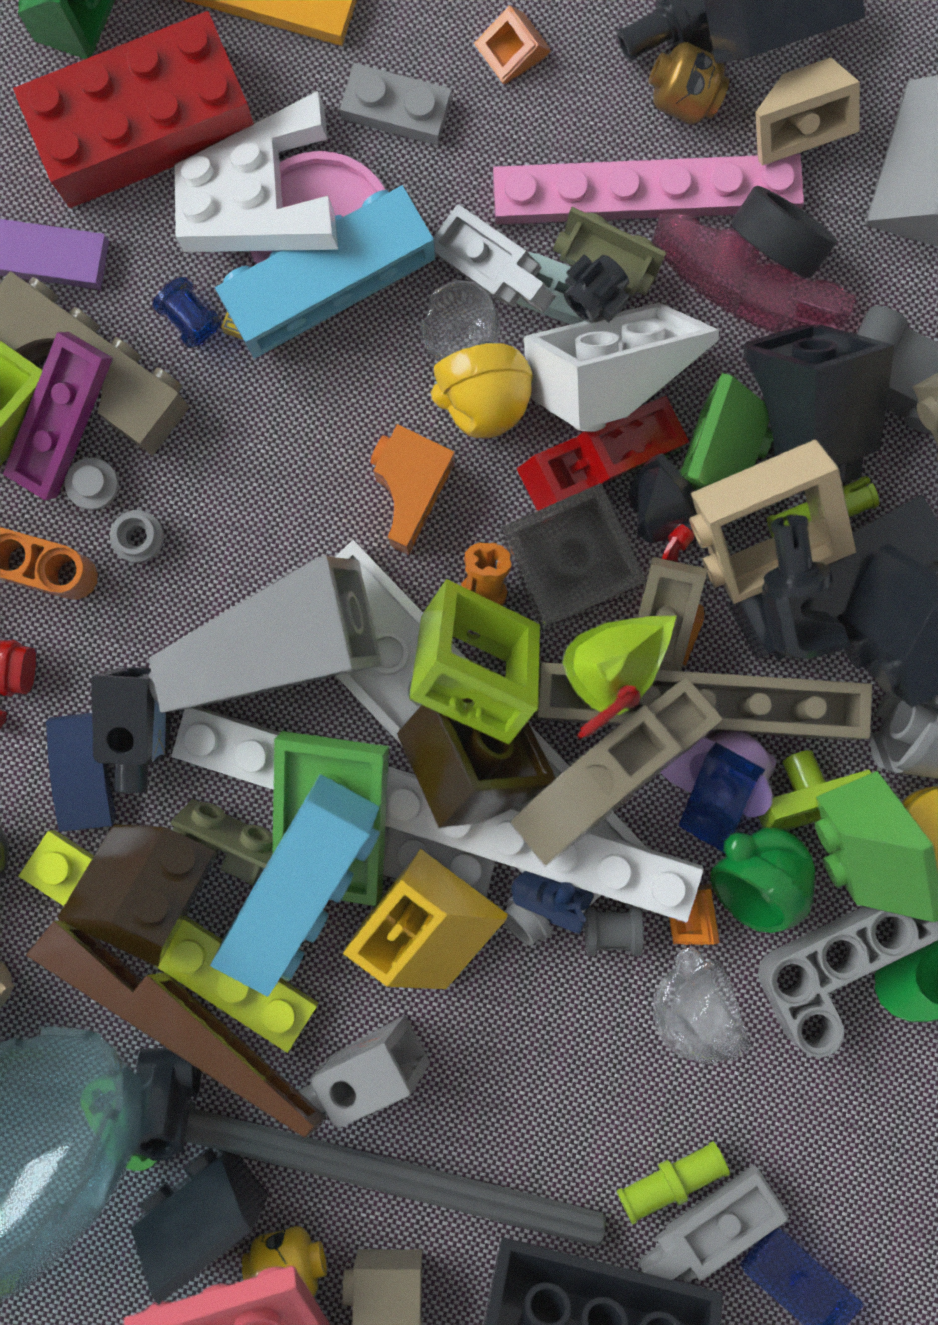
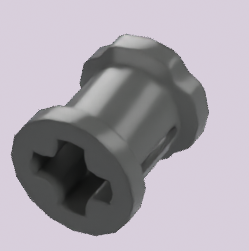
M589 906L585 910L586 923L584 935L587 956H595L598 950H630L633 956L642 955L643 917L640 907L631 906L629 912H597L594 906Z

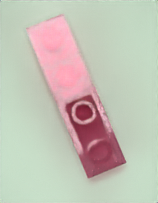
M661 212L651 242L655 247L667 252L664 258L665 262L687 284L728 313L772 333L786 330L793 319L807 324L825 325L840 329L851 316L857 295L844 292L840 285L827 280L812 282L794 276L792 271L781 265L767 264L762 266L756 264L759 250L747 242L736 230L724 229L719 231L700 225L696 218L687 214L675 213L669 215Z

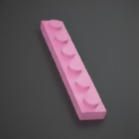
M794 154L763 166L758 162V156L493 167L495 225L567 222L571 207L585 213H595L605 220L735 215L755 186L767 188L801 209L804 204L801 154Z

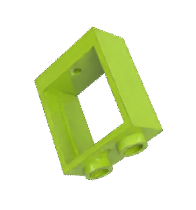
M446 579L421 615L409 699L510 744L538 709L540 624ZM472 630L478 634H471L468 631ZM452 638H458L506 661L505 677L452 653ZM470 698L473 702L464 703L462 699Z

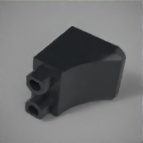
M812 324L801 325L747 341L744 344L743 357L755 376L768 410L775 457L816 439L838 467L841 482H850L861 478L863 456L877 452L881 447L895 345L829 326ZM805 490L799 492V493H801V494H803V495H806V494H805Z

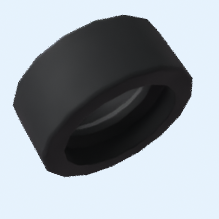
M755 186L731 220L733 228L757 250L786 269L807 278H811L837 243L834 235L813 217L780 195L761 186Z

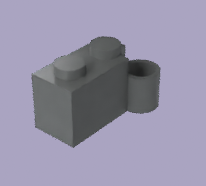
M872 306L868 309L856 334L895 345L886 409L904 417V422L910 428L922 433H932L923 425L918 416L917 404L919 401L913 386L938 373V342L908 328L907 319L899 312L884 306Z

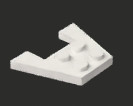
M318 91L175 165L176 238L184 252L338 249L335 213L328 196L284 208L282 205L279 152L327 140L325 109Z

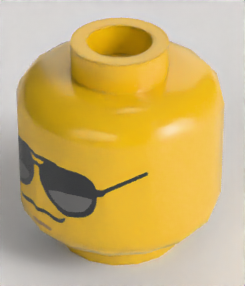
M301 1226L261 1234L253 1240L250 1252L245 1253L242 1257L243 1281L257 1277L261 1271L268 1268H286L294 1265L314 1297L318 1289V1278L327 1276V1262L322 1242L312 1243L310 1235Z

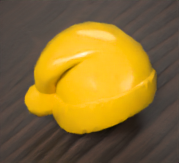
M503 343L476 345L457 351L445 357L434 366V376L437 384L431 390L432 400L438 407L448 410L456 426L468 436L482 439L497 437L514 427L524 415L532 393L531 381L533 380V374L528 361L515 347Z

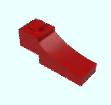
M663 396L638 407L625 418L607 422L606 426L600 430L584 431L573 439L535 454L516 469L540 516L645 465L652 457L658 454L666 455L689 443V440L667 396Z

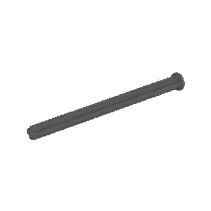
M190 1102L185 1142L595 1247L601 1245L604 1238L606 1220L602 1212L309 1137L304 1138L301 1135L196 1109L194 1108L195 1102Z

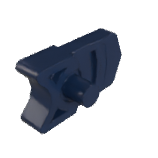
M528 871L518 876L512 885L514 904L548 918L552 924L576 934L581 933L586 923V918L582 911L589 908L594 898L592 892L575 887L570 882L560 883Z

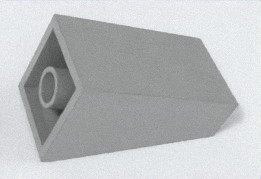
M327 555L315 558L149 657L151 667L148 677L150 678L149 689L155 701L159 703L160 713L212 705L382 666L359 561Z

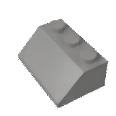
M938 75L909 80L905 86L865 225L937 247Z

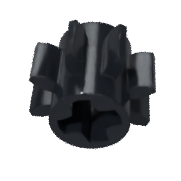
M584 254L566 272L568 277L564 281L569 288L564 293V298L570 308L583 320L592 322L600 314L607 322H610L626 306L625 301L629 298V295L624 289L629 285V278L622 267L609 256L601 255L592 263Z

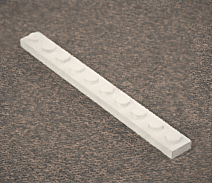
M202 707L184 709L171 757L274 790V739L281 732ZM388 766L385 826L562 883L570 882L575 887L684 922L688 921L703 873L702 865L590 831L545 867L510 824V821L522 808L514 807L483 823L438 828L416 776Z

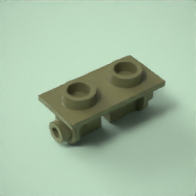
M571 207L565 231L560 232L553 247V251L561 255L560 261L572 266L584 254L592 263L601 255L609 256L627 274L629 285L624 291L632 296H635L637 292L644 296L647 295L667 253L655 247L645 237L639 235L632 236L609 225L600 215L585 213L574 207Z
M191 799L172 819L170 824L174 826L173 831L215 850L212 863L215 861L219 850L226 853L221 870L252 886L256 884L273 855V835L270 831L258 825H248L226 815L220 807L211 803Z

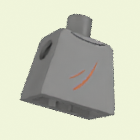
M403 1015L329 1056L311 1076L312 1084L298 1090V1092L324 1115L327 1114L336 1128H341L410 1096L430 1061L406 1015Z

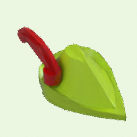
M646 616L604 623L578 635L566 648L562 663L567 679L576 694L590 708L599 712L597 716L580 728L581 732L577 734L580 739L584 736L589 737L613 717L632 709L639 703L643 695L652 686L671 640L677 616Z

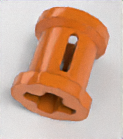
M480 542L470 546L465 552L464 557L465 570L468 575L461 583V586L474 592L476 585L475 593L503 606L507 596L504 578L510 573L512 565L510 552L497 543Z

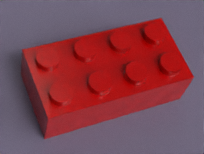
M209 11L13 88L49 180L69 209L173 168L179 162L254 125L248 104Z

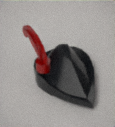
M662 453L652 457L631 481L628 495L632 507L638 513L637 534L639 537L651 544L669 539L670 542L666 546L661 559L677 562L680 550L684 551L690 544L697 541L689 518L697 515L691 493L695 492V490Z

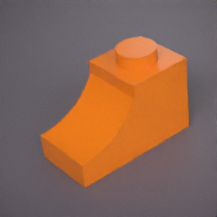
M397 424L391 437L383 435L373 451L370 463L375 465L373 472L376 482L388 489L394 501L393 523L387 537L391 547L409 555L455 465V452Z

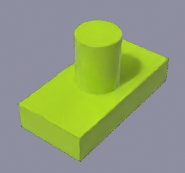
M801 751L787 757L782 763L794 792L772 798V805L764 815L758 816L762 828L774 827L789 830L821 820L816 796L871 774L870 770L826 782L813 751Z

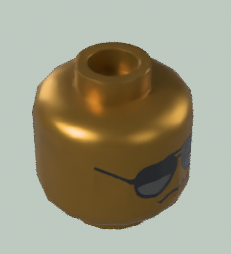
M686 42L675 47L669 56L661 53L652 68L648 84L655 87L653 101L656 108L692 125L700 122L705 116L712 118L720 108L729 86L730 79L724 76V63L716 64L713 54Z

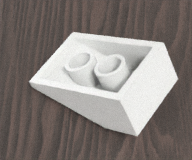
M655 303L619 312L610 322H607L603 317L595 318L592 322L583 321L524 336L525 358L533 374L530 399L565 420L577 430L587 432L600 430L606 426L607 422L629 416L719 340V330L664 304Z

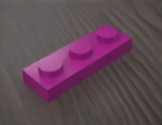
M57 332L3 475L45 501L58 497L113 360L111 356L71 332Z

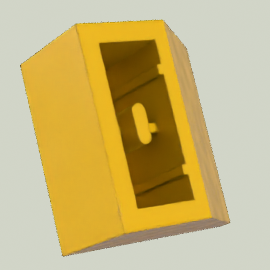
M420 848L381 897L377 906H374L365 917L343 954L387 987L447 989L506 921L508 914Z

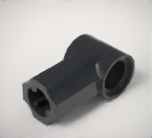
M143 1048L139 1052L137 1060L136 1084L139 1102L131 1144L135 1154L144 1155L152 1161L172 1160L175 1154L183 1152L191 1097L198 1096L201 1086L202 1071L168 1048Z

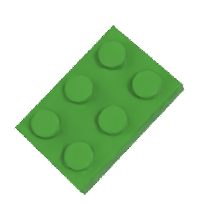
M281 731L274 739L273 853L317 778L322 774L380 806L372 828L380 831L378 839L364 862L354 858L348 868L354 875L341 898V901L377 906L382 897L389 746Z

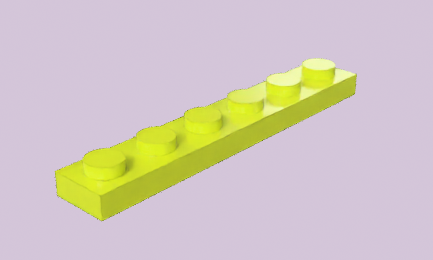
M50 830L46 833L18 877L64 906L94 855L56 830ZM185 916L157 968L288 1053L319 1002L282 978L279 979L269 997L212 968L210 964L222 939Z

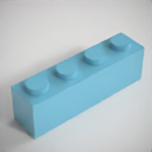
M403 185L390 192L388 190H381L372 194L364 201L361 208L344 217L336 215L338 249L272 251L269 258L253 267L242 266L231 271L224 278L223 283L215 287L224 307L254 359L435 260L434 239Z
M320 774L228 929L210 966L269 997L280 978L289 982L304 955V952L298 948L304 939L313 943L328 918L329 913L323 910L329 899L338 903L346 892L354 875L353 872L348 870L354 858L364 862L374 847L380 831L372 828L380 806Z

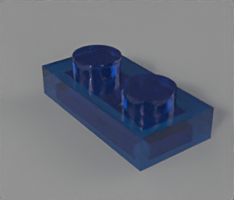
M715 742L705 756L678 826L725 853L724 841L731 834L738 833L765 769Z
M780 1226L761 1238L740 1263L744 1273L803 1325H848L865 1305L857 1294Z

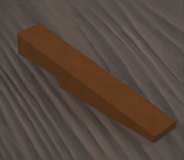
M53 921L26 954L27 957L302 1137L305 1138L319 1129L327 1119L321 1111L168 974H150L142 980L96 937L62 921Z

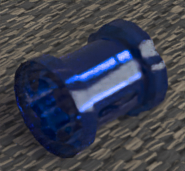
M179 277L165 285L158 292L152 302V308L157 314L166 315L181 333L180 339L189 349L201 345L211 337L220 327L222 320L214 310L209 311L194 294V284L187 277Z

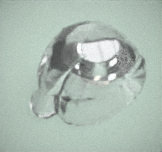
M693 947L682 949L675 961L676 968L661 979L656 990L653 1002L655 1026L665 1044L679 1056L703 1064L735 1060L751 1047V1043L743 1025L730 978L720 962L705 961L701 952Z

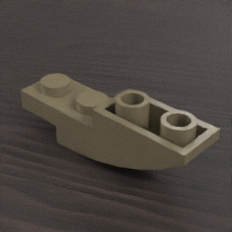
M685 677L648 707L644 705L584 754L510 821V824L546 867L630 800L635 792L722 723L723 718L691 681Z

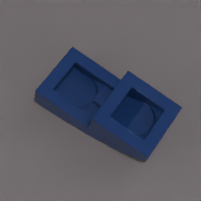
M92 713L48 718L46 729L49 773L59 832L112 826L117 816L107 771L109 764L97 763L93 758Z

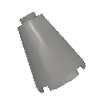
M893 692L886 693L875 715L884 719L880 735L871 732L870 746L873 760L878 767L891 773L938 779V695L911 708Z

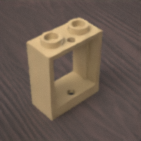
M816 439L691 493L697 515L689 518V521L702 549L708 547L710 554L702 558L704 568H706V573L713 587L717 588L723 585L734 604L762 592L763 577L767 572L778 567L776 547L773 537L730 556L721 526L805 490L812 519L808 526L812 560L828 565L856 553L839 469Z

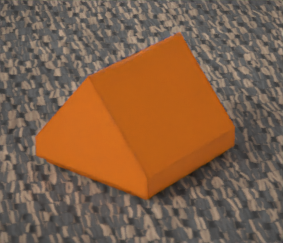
M711 884L698 886L687 922L669 917L673 944L715 945L720 943Z

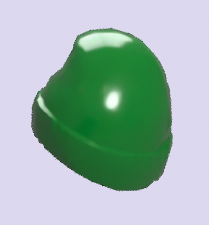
M763 827L751 835L745 833L731 834L724 841L726 857L713 867L710 874L711 885L723 907L739 922L759 932H781L794 927L804 920L813 904L815 887V866L812 855L804 843L789 831L774 827Z

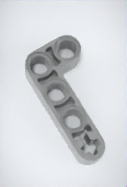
M864 906L764 956L758 970L760 984L788 1039L812 1057L822 1058L836 1052L843 1042L844 1028L828 993L937 941L938 921L934 923ZM890 917L894 924V933L887 942L880 944L875 935L876 926L883 918ZM842 940L847 949L846 957L838 966L830 967L826 959L827 950L832 943ZM795 964L799 971L798 981L792 988L780 990L777 984L778 973L784 966ZM816 1014L821 1015L823 1025L820 1033L815 1038L803 1039L801 1031L805 1020Z

